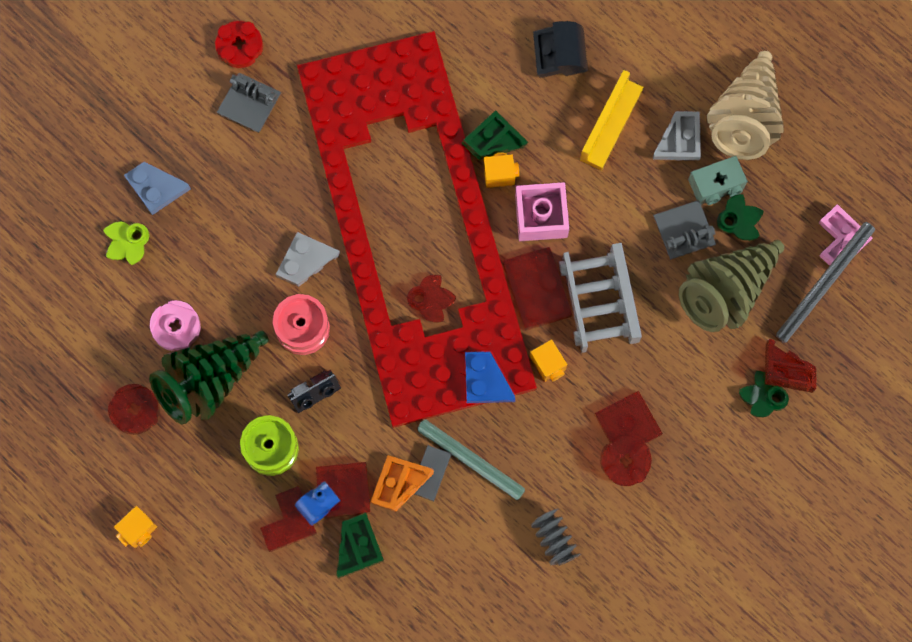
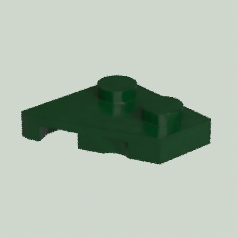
M495 110L462 141V144L478 160H481L484 157H491L496 153H507L522 149L528 144V141Z
M367 513L342 522L338 569L336 573L338 579L384 562Z

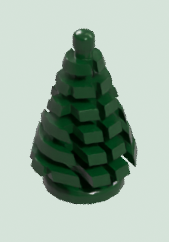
M260 330L251 338L248 334L239 335L237 339L230 336L222 340V342L217 340L203 346L202 344L195 345L192 350L188 347L178 350V352L165 354L164 357H161L162 366L165 368V371L157 370L149 376L150 385L156 399L165 412L181 425L189 422L192 414L195 417L201 414V420L209 419L214 414L215 409L219 408L223 403L224 393L225 397L229 395L233 389V383L235 381L238 383L242 378V372L244 373L250 368V360L254 361L260 353L258 347L268 343V335L263 330Z

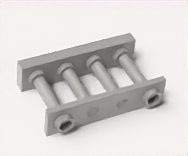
M622 243L612 244L610 253H607V256L571 262L569 252L564 253L562 261H559L561 276H566L577 331L573 332L576 346H580L581 353L587 351V342L617 336L624 335L625 338L628 337L630 344L639 343L642 335ZM607 265L614 268L615 276H612V279L575 285L573 271ZM613 288L614 291L618 290L620 299L615 303L580 309L579 294ZM615 312L624 315L625 323H622V326L585 332L582 318Z

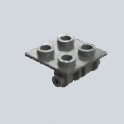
M241 73L233 75L230 79L232 86L219 107L217 114L260 133L281 92Z
M699 200L653 215L670 260L716 245L713 237L715 230L713 226H709Z

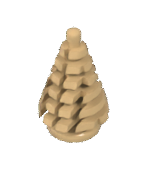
M761 51L757 59H754L748 67H745L741 76L736 78L727 87L728 89L709 109L707 123H711L709 128L712 131V141L717 149L725 155L737 156V159L743 160L756 159L764 155L770 145L781 139L780 133H783L782 113L775 71L771 63L772 54L768 51Z

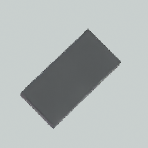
M427 446L421 465L432 468L434 473L413 495L432 502L435 501L451 458V453Z

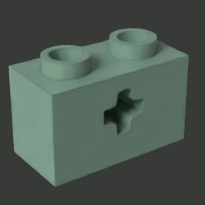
M737 156L692 171L688 179L695 197L701 205L704 203L712 205L726 195H729V197L739 195L743 192L748 182Z

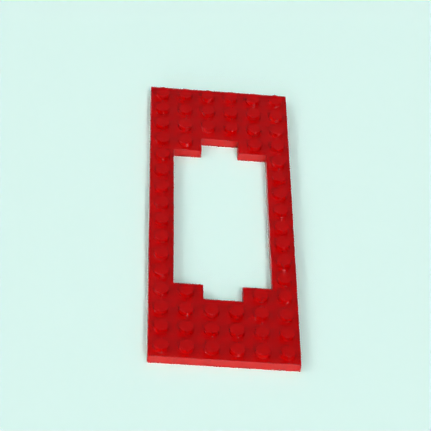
M435 31L297 65L392 427L395 428L486 404L467 403L465 352H491L515 396L537 390L469 150L462 144L465 136ZM404 116L408 133L434 126L437 128L486 302L458 309L462 328L428 337L424 335L420 319L391 326L344 151L347 148L371 143L367 125Z

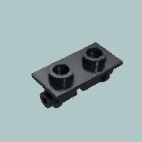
M331 369L327 372L323 370V372L310 378L313 384L310 388L305 381L290 389L291 392L287 395L297 413L311 408L317 402L332 396L341 389Z

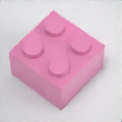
M565 183L516 186L515 200L519 241L568 238L569 221Z

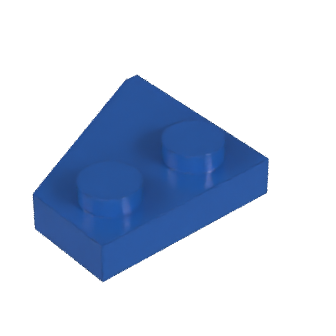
M465 352L467 403L515 402V395L491 352Z

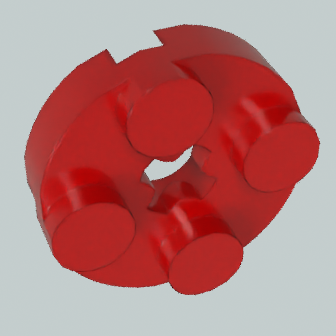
M233 21L218 29L215 48L219 58L228 63L229 66L245 68L255 63V59L258 58L259 54L261 55L263 40L259 30L252 22ZM237 40L246 42V44L242 45L241 49H237L235 45L233 46Z

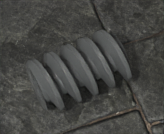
M555 509L538 517L531 524V527L534 529L540 528L536 533L537 538L545 537L540 545L541 547L549 546L545 551V556H554L549 561V564L560 566L581 556V553L572 554L577 545L567 543L572 538V535H563V532L568 527L567 525H558L563 517H554V514L559 510Z

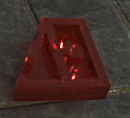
M768 339L765 344V384L814 393L817 388L816 367L800 359L798 355L790 350L788 353L775 346L776 341Z

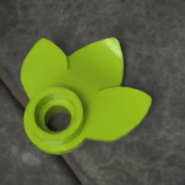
M120 221L107 226L103 230L113 240L107 250L106 257L108 259L121 260L126 258L130 265H134L142 259L144 245L149 239V231L144 225L140 223L128 225ZM141 233V237L133 239L134 234Z

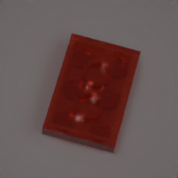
M550 247L503 260L525 331L572 317Z

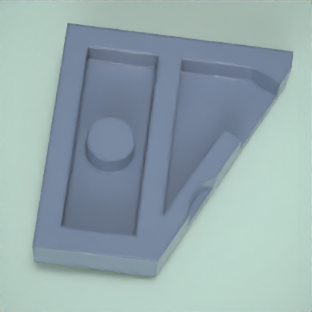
M146 162L141 163L124 175L152 215L191 190L188 183Z

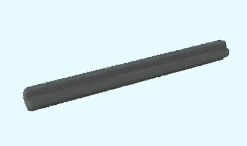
M864 222L779 329L776 337L780 341L786 343L870 238L875 231V228L870 223Z

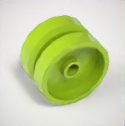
M271 415L258 417L251 421L242 432L240 440L241 453L250 467L259 474L267 476L280 475L289 470L297 460L299 452L298 439L290 425L280 417ZM271 442H273L274 444L272 448L267 449L265 447L267 444L271 445Z

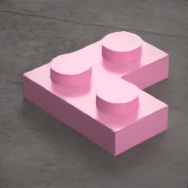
M838 204L819 222L836 239L820 254V257L829 266L861 227ZM871 236L860 250H862L872 240Z

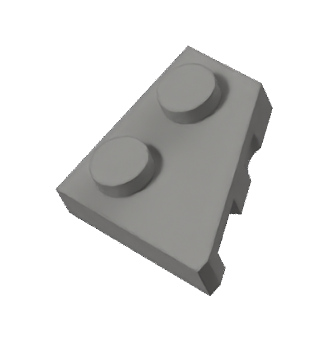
M676 111L654 152L653 160H700V112Z

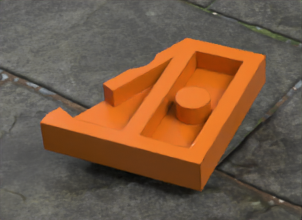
M388 455L371 503L396 512L433 475L434 470Z

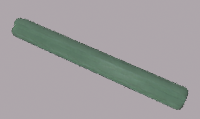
M424 419L419 424L418 432L448 453H451V455L516 500L521 498L525 488L429 421Z

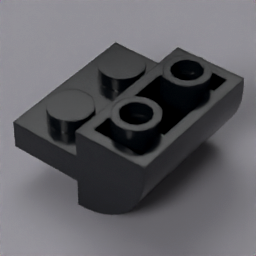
M572 21L552 22L553 27L533 31L536 68L539 78L562 73L565 76L588 72L584 28L582 25Z

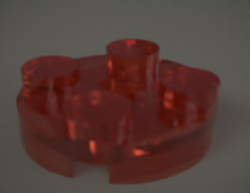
M128 384L119 388L114 393L115 395L108 405V413L111 422L123 433L131 435L141 434L156 425L160 413V405L150 389L139 384ZM132 403L141 406L137 415L128 413Z
M620 435L613 438L614 440L604 446L600 456V465L605 475L612 482L620 486H632L643 482L650 471L652 463L649 447L640 439L631 435ZM625 454H629V458L632 459L628 467H624V464L620 462V458H625Z

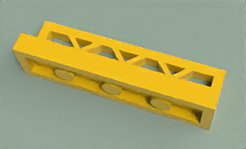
M623 70L581 153L580 161L601 171L643 90L642 86L628 80L630 72Z

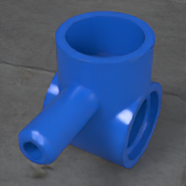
M324 481L318 487L302 496L294 506L310 525H314L326 516L331 508L340 502V499Z

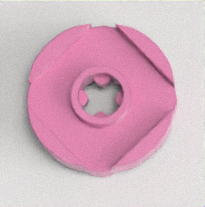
M170 301L168 304L158 307L150 319V330L153 338L161 347L167 350L178 351L190 347L200 333L201 324L199 316L189 304L182 301ZM179 320L181 328L173 332L169 324Z

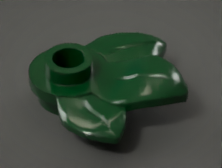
M743 194L735 195L727 201L725 210L718 215L717 226L722 232L733 233L740 240H755L760 234L754 226L760 221L764 211L754 206H746ZM730 219L733 224L727 225L724 220Z
M755 371V385L746 386L739 390L742 400L752 405L750 414L755 417L763 418L769 416L773 411L783 410L789 402L786 390L778 386L776 378L763 371ZM772 397H777L780 402L773 401Z

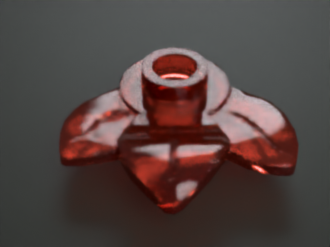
M441 275L426 276L419 286L413 287L407 294L409 306L414 310H419L425 320L434 323L444 321L442 310L451 306L456 300V296L451 291L441 287ZM421 295L424 297V300L416 302L415 297Z

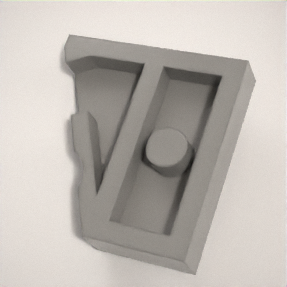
M297 232L276 273V277L299 287L311 275L322 270L323 266L332 259L338 258L340 251Z

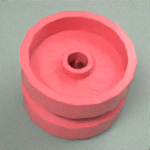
M296 294L287 297L279 303L274 312V330L279 342L286 350L293 354L308 355L315 353L324 346L329 337L330 325L325 308L319 300L310 295Z

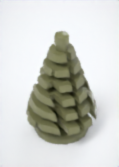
M774 240L770 244L762 243L754 247H747L743 250H736L732 253H725L717 257L692 263L687 269L690 273L686 275L687 280L679 287V299L686 315L694 324L709 332H719L726 324L730 329L741 327L747 320L748 314L771 275L773 267L775 268L779 259L778 255L784 251V244L780 240Z

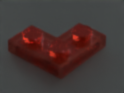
M299 486L275 495L284 519L260 528L269 552L317 534L314 525H310L294 506L303 496Z

